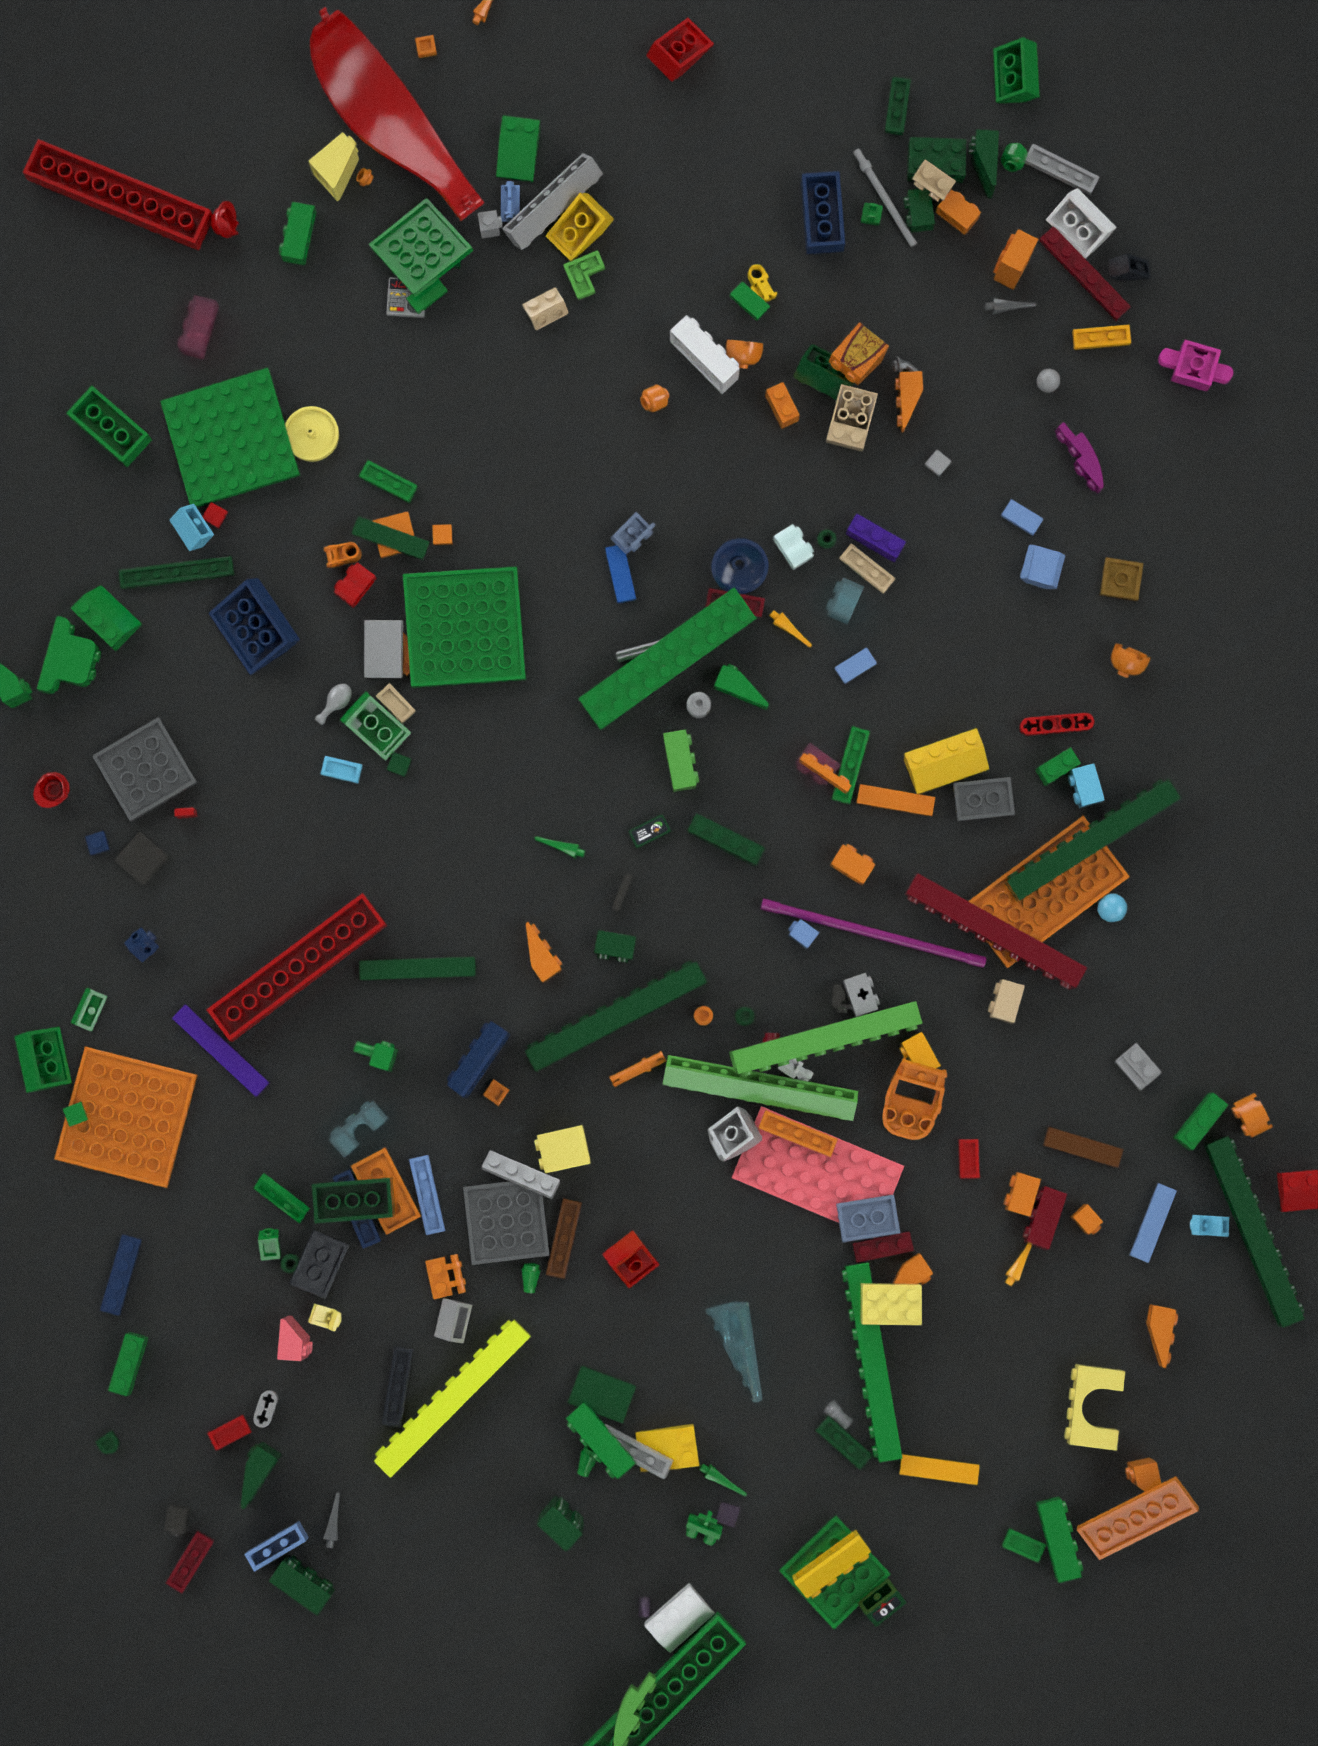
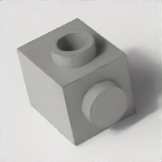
M496 210L478 213L481 237L500 236L499 228L503 226L501 216L497 217Z

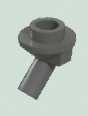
M895 356L892 361L893 372H896L897 375H899V372H903L904 369L909 372L918 371L910 362L903 361L898 356Z

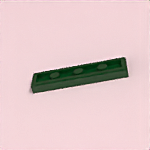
M359 516L351 533L353 536L420 560H424L430 544L429 541Z

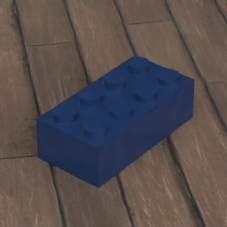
M840 172L802 174L801 192L806 254L844 252L845 235Z

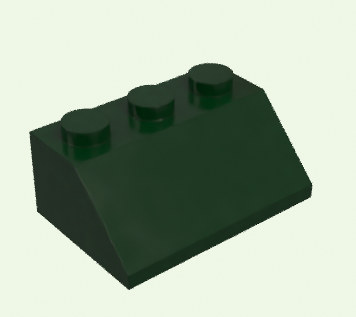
M811 344L801 358L793 377L800 383L807 384L816 391L825 393L837 401L841 384L853 387L854 383L850 382L841 371H837L831 366L829 359L832 353Z

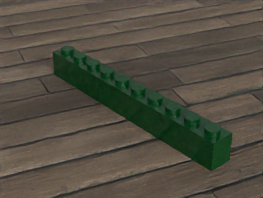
M1160 779L1152 784V790L1147 792L1144 789L1136 795L1137 799L1133 802L1129 799L1120 805L1122 809L1117 812L1114 809L1104 815L1106 819L1099 822L1096 820L1088 825L1089 829L1084 833L1080 830L1073 834V840L1068 843L1064 840L1056 845L1057 850L1051 853L1048 850L1040 855V861L1034 863L1032 860L1023 866L1025 870L1021 873L1015 871L1007 876L1009 880L1005 884L1015 900L1018 902L1181 799L1170 780L1167 779L1163 782Z
M690 960L681 965V970L675 972L673 969L665 973V978L658 981L656 978L647 983L648 987L642 990L639 987L631 991V996L625 999L623 996L613 1001L614 1005L608 1008L604 1005L596 1009L597 1013L591 1017L587 1014L578 1019L579 1023L575 1025L569 1023L562 1027V1032L558 1034L552 1032L544 1037L545 1041L541 1043L535 1041L527 1045L528 1049L525 1052L535 1072L706 984L707 981L698 963H692Z
M1225 1136L1205 1144L1204 1148L1278 1326L1284 1328L1303 1320L1304 1308L1296 1300V1289L1293 1284L1290 1285L1287 1278L1289 1277V1272L1285 1266H1282L1280 1261L1282 1256L1279 1249L1274 1247L1272 1242L1274 1236L1270 1229L1267 1230L1265 1222H1267L1266 1217L1258 1208V1197L1250 1189L1252 1184L1248 1175H1245L1243 1172L1244 1164L1242 1159L1236 1155L1235 1150L1237 1147L1234 1140L1230 1139L1229 1136Z

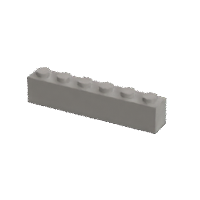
M582 153L510 220L502 230L514 246L523 250L531 244V241L536 236L542 234L550 223L558 219V216L570 206L579 193H585L591 185L595 184L603 175L602 171L592 157Z

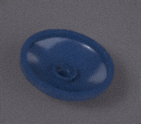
M737 538L725 542L717 549L712 559L711 570L716 583L723 590L728 592L735 587L739 594H745L758 588L765 580L768 573V559L762 547L756 542ZM737 560L742 561L739 565L735 564Z

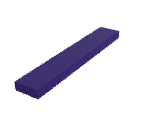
M186 1004L173 1016L172 1019L255 1097L269 1085L270 1082Z

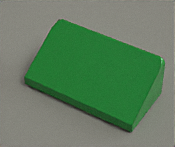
M86 988L71 1023L92 1032L108 996Z

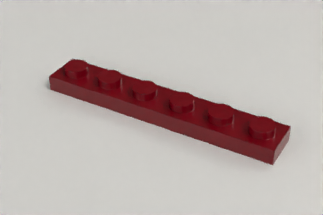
M1054 226L1040 238L1039 241L1115 321L1130 309L1131 306Z

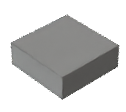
M936 450L925 463V466L939 477L952 461Z

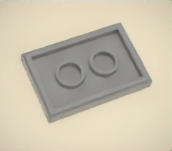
M364 620V678H403L402 620Z

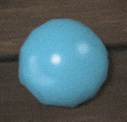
M1110 893L1099 900L1097 911L1103 920L1117 922L1126 915L1127 903L1120 895Z

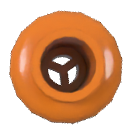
M656 384L642 392L640 401L645 410L656 412L668 405L669 393L666 388Z

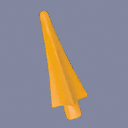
M773 610L769 615L775 620L772 624L788 632L807 647H812V644L794 627L783 612L778 614Z
M1026 1245L1023 1252L1005 1274L1008 1276L1005 1282L1007 1285L1012 1287L1015 1281L1020 1280L1032 1245Z

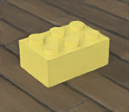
M861 1283V1324L922 1325V1285Z

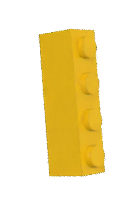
M977 728L904 753V762L917 795L989 770L984 745Z
M854 1530L792 1575L794 1583L806 1598L810 1596L814 1598L821 1593L820 1589L822 1587L834 1584L838 1580L836 1577L843 1573L845 1575L849 1573L855 1563L858 1561L862 1563L868 1559L871 1550L857 1530Z

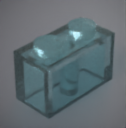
M843 578L841 582L837 581L833 590L836 595L834 599H829L825 608L829 610L827 616L848 625L864 586L846 578Z

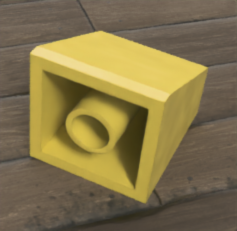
M343 132L309 160L313 175L336 201L340 200L359 161L357 154L359 151L355 146L357 145L350 135L347 137Z
M583 1125L537 1135L538 1139L534 1140L536 1151L541 1152L542 1158L538 1159L540 1170H544L545 1173L591 1164Z

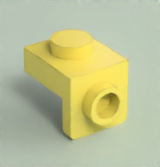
M314 1303L308 1322L335 1332L341 1323V1312Z

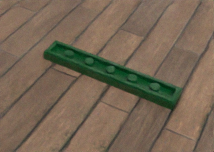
M232 556L118 570L120 588L122 590L235 576Z
M475 957L359 961L360 980L476 976Z

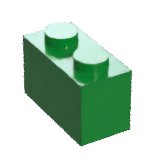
M1070 747L1039 766L1035 771L1043 784L1047 786L1078 767L1081 763Z

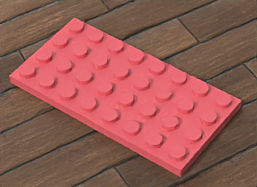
M762 1106L760 1107V1110L754 1122L756 1127L758 1128L764 1115L765 1110H767L769 1112H772L774 1114H777L779 1116H782L784 1118H787L789 1120L812 1128L808 1125L800 1123L796 1120H793L789 1117L781 1115ZM758 1128L762 1135V1141L741 1154L732 1178L839 1223L836 1203L893 1195L904 1166L837 1138L832 1156L829 1157Z

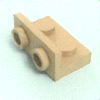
M927 160L923 161L912 177L915 181L913 185L922 191L924 188L930 191L929 196L936 201H939V199L944 201L946 195L956 182Z

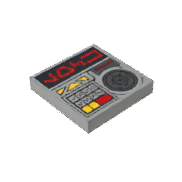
M389 277L387 316L425 318V310L417 314L408 303L406 298L412 293L398 278Z

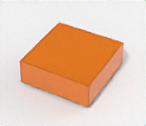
M433 35L415 38L419 58L437 55Z
M451 524L432 525L433 545L453 544Z
M493 1079L483 1096L499 1106L509 1092V1089Z

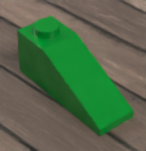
M730 664L727 666L723 665L714 689L767 710L769 703L740 671H737L738 668Z

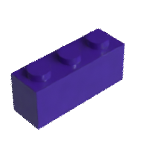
M859 514L855 515L846 532L847 536L894 563L906 541Z

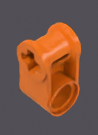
M353 542L329 545L323 548L327 555L328 563L326 565L328 568L357 562L362 556L360 548ZM355 548L356 554L348 556V551Z

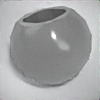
M1044 369L1037 377V386L1043 392H1053L1060 385V376L1053 369Z

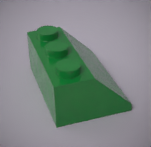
M1022 37L994 48L996 103H1022L1040 97L1037 43Z
M102 585L84 594L71 607L115 651L142 625Z
M60 1027L29 1031L14 1036L27 1093L72 1083Z

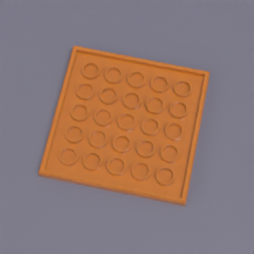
M85 1047L69 1106L83 1102L89 1120L69 1127L65 1117L54 1160L168 1188L198 1075Z

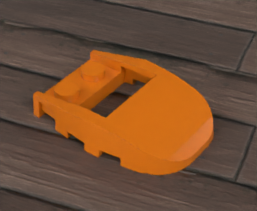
M906 1058L902 1059L890 1082L883 1109V1124L891 1134L910 1140H919L931 1132L935 1124L934 1121L942 1108L941 1105L945 1091L944 1083L945 1078H947L946 1070L906 1060ZM899 1080L936 1090L932 1104L896 1094L895 1091Z

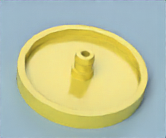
M315 406L300 408L288 418L285 424L294 455L301 460L308 462L323 460L335 450L338 444V425L333 416L322 408Z

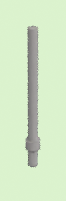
M856 149L853 153L860 163V169L868 176L910 247L917 244L916 240L873 172V166L870 161L865 159L860 149Z

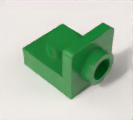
M267 1228L259 1231L258 1244L261 1261L281 1259L279 1229Z

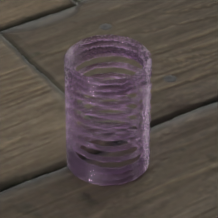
M639 1598V1617H650V1598Z

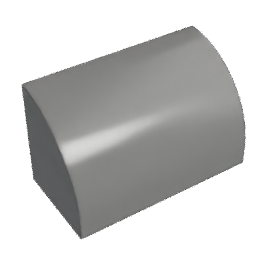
M443 1298L434 1337L450 1342L464 1343L472 1305Z

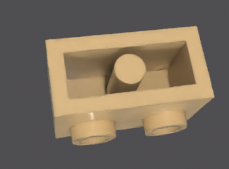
M1004 979L1000 980L999 983L996 982L993 991L996 994L995 1000L990 1002L988 1012L991 1013L990 1017L1011 1024L1014 1023L1025 986Z

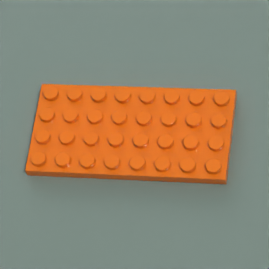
M1082 816L969 900V902L1043 942L1130 876L1108 847L1105 846L1018 902L1015 900L1005 884L1009 880L1007 876L1015 871L1021 873L1025 870L1023 866L1032 860L1034 863L1040 861V855L1048 850L1051 853L1057 850L1056 845L1064 840L1067 843L1073 840L1072 835L1082 830L1083 833L1089 829V822ZM992 948L1006 968L1017 962L1009 957L1010 953L1004 950L1000 952Z

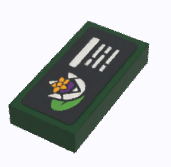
M663 814L628 832L636 848H639L670 833L671 830Z

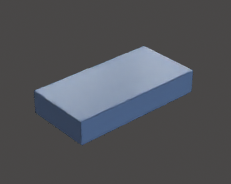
M1012 499L1001 517L1032 536L1043 521V518Z
M865 648L834 669L843 683L846 684L877 663L869 650Z

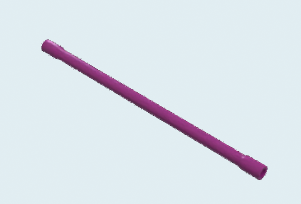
M765 898L762 901L761 910L792 916L951 958L981 968L985 966L986 957L965 953L787 906Z

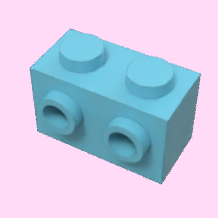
M194 504L179 508L170 519L171 524L189 551L204 547L214 535Z
M1095 764L1078 767L1069 771L1068 781L1070 786L1074 787L1075 793H1073L1075 804L1079 805V808L1102 803L1105 800Z

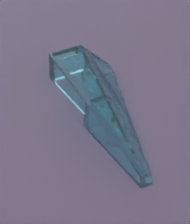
M734 1301L706 1309L707 1315H711L715 1322L713 1326L715 1331H719L724 1340L723 1346L736 1371L739 1370L744 1378L742 1383L745 1387L748 1386L753 1396L752 1402H759L762 1400L749 1303Z

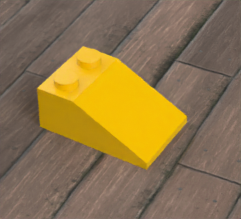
M579 193L547 233L546 237L570 261H573L603 234L614 218L588 193Z
M693 1424L635 1432L637 1441L674 1460L670 1469L699 1466ZM640 1467L641 1472L647 1471L646 1469Z

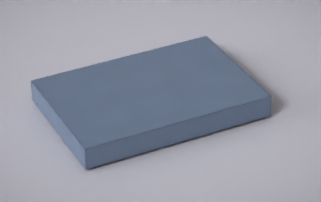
M894 1195L836 1203L842 1242L900 1234Z

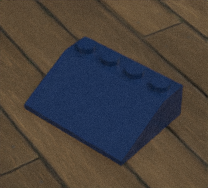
M259 578L245 580L209 612V615L250 675L288 651L300 640Z
M492 1021L489 1024L485 1023L480 1030L482 1035L478 1040L475 1038L469 1046L471 1051L467 1056L464 1054L458 1062L459 1068L456 1072L453 1070L447 1078V1081H449L447 1086L463 1098L469 1097L511 1036V1034Z

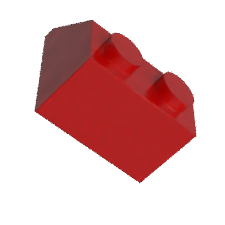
M1318 1170L1277 1173L1281 1212L1318 1209Z
M633 1230L602 1254L628 1288H631L660 1265Z

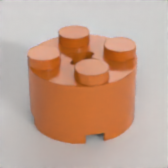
M1255 1093L1233 1103L1234 1107L1231 1108L1235 1118H1240L1243 1123L1240 1125V1128L1244 1135L1251 1138L1273 1128L1272 1124H1267L1270 1119L1260 1100L1255 1101L1254 1098L1257 1097Z

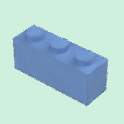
M297 1521L248 1550L244 1555L255 1572L304 1543L309 1537L300 1521Z

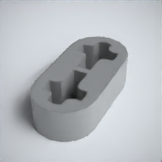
M273 1390L263 1392L259 1398L253 1418L254 1423L258 1427H266L272 1421L278 1403V1395ZM271 1394L274 1402H270L267 1408L265 1407L267 1400L264 1399V1396L267 1397ZM266 1410L265 1417L268 1418V1421L260 1423L258 1415L261 1416L263 1411Z

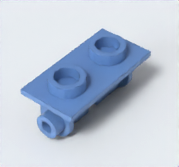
M507 181L506 185H501L502 222H509L520 212V185H514L512 181Z

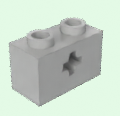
M866 973L843 980L855 1017L878 1010L877 1006L880 1005L877 994L873 995L871 987H874L870 976L867 977ZM860 989H862V992L867 993L865 1000L857 996L860 993Z

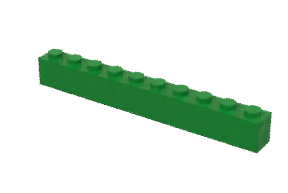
M869 1263L844 1266L845 1270L842 1271L843 1282H847L848 1290H845L846 1300L851 1302L852 1309L848 1310L850 1321H854L855 1329H852L853 1340H857L858 1343L855 1353L857 1360H861L862 1368H858L860 1380L864 1379L865 1387H862L863 1398L868 1401V1407H865L867 1419L871 1418L872 1426L869 1427L870 1438H874L875 1446H872L873 1456L878 1459L879 1463L903 1459L880 1325L861 1324V1283H872Z

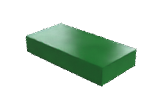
M438 279L418 296L414 297L411 294L406 300L416 313L420 314L448 291Z
M743 281L729 295L756 321L770 308V305Z
M1011 1528L1008 1529L1002 1544L1003 1548L1039 1563L1046 1546L1045 1543Z

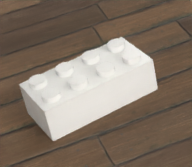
M686 315L670 330V342L723 394L738 380L739 364L734 358H729L725 354L726 351L720 344L716 345L712 341L713 338L707 331L703 332L699 328L700 325L694 318L690 319Z

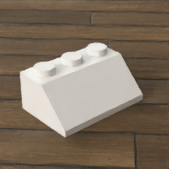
M1078 188L1069 192L1046 219L1085 259L1117 228Z
M688 1583L645 1621V1627L671 1653L715 1613L693 1586Z

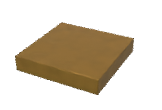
M1106 557L1100 595L1138 601L1144 563Z

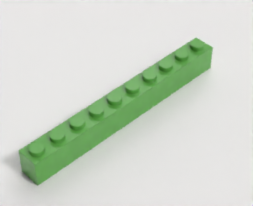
M915 1001L729 1052L735 1074H741V1077L751 1075L752 1070L759 1069L760 1072L771 1069L770 1065L778 1064V1067L790 1064L789 1060L795 1058L797 1062L808 1059L807 1055L813 1053L817 1057L826 1054L828 1049L833 1048V1052L845 1049L844 1045L851 1043L852 1047L861 1045L864 1039L869 1038L871 1042L881 1039L880 1035L888 1033L889 1037L900 1034L899 1030L906 1028L907 1032L918 1029L917 1025L922 1024L917 1002Z
M668 1055L662 1084L689 1091H699L710 1095H720L747 1102L762 1103L768 1106L772 1105L784 1109H793L804 1113H814L851 1121L854 1119L858 1101V1091L755 1071H752L751 1075L741 1077V1074H735L733 1067Z

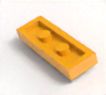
M1129 325L1073 329L1072 331L1074 350L1131 344Z

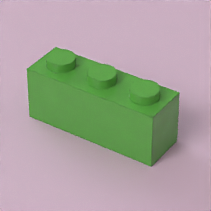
M686 729L663 733L673 792L696 788L699 777L698 772L693 770L692 765L696 764L694 752L690 753L689 746L692 745L691 735L686 733Z

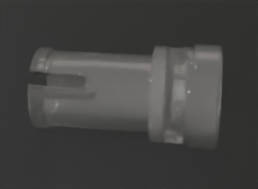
M833 1400L823 1412L834 1418L846 1429L853 1422V1419L842 1411L837 1402Z

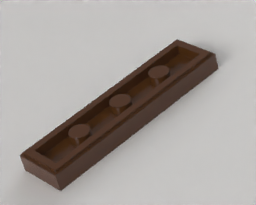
M1048 1127L1043 1146L1116 1168L1119 1167L1123 1153L1121 1148Z
M563 1198L546 1275L565 1279L582 1202Z

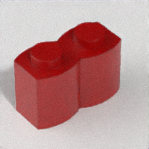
M358 562L355 565L352 564L346 571L347 576L343 580L340 579L334 586L335 595L352 608L359 603L377 579L373 573Z

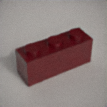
M1046 1186L1042 1187L1041 1190L1038 1189L1035 1198L1037 1204L1032 1209L1031 1216L1029 1217L1031 1219L1029 1227L1026 1226L1023 1232L1024 1243L1043 1250H1049L1067 1197L1066 1193Z

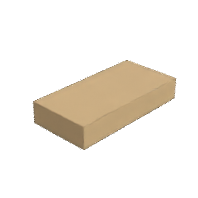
M390 683L376 695V698L401 724L416 712Z

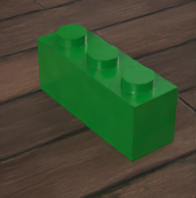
M292 202L291 208L288 207L286 216L288 224L287 226L284 225L283 237L285 238L279 247V254L284 262L299 265L306 264L317 213L315 206Z
M1208 1093L1173 1139L1187 1150H1194L1228 1104L1216 1094Z
M132 1332L125 1334L108 1391L124 1396L131 1395L149 1337Z

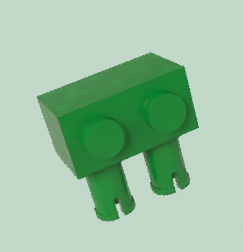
M357 1041L354 1052L370 1057V1066L389 1072L392 1071L398 1050L394 1048V1044L382 1041L381 1044L376 1043L374 1046Z

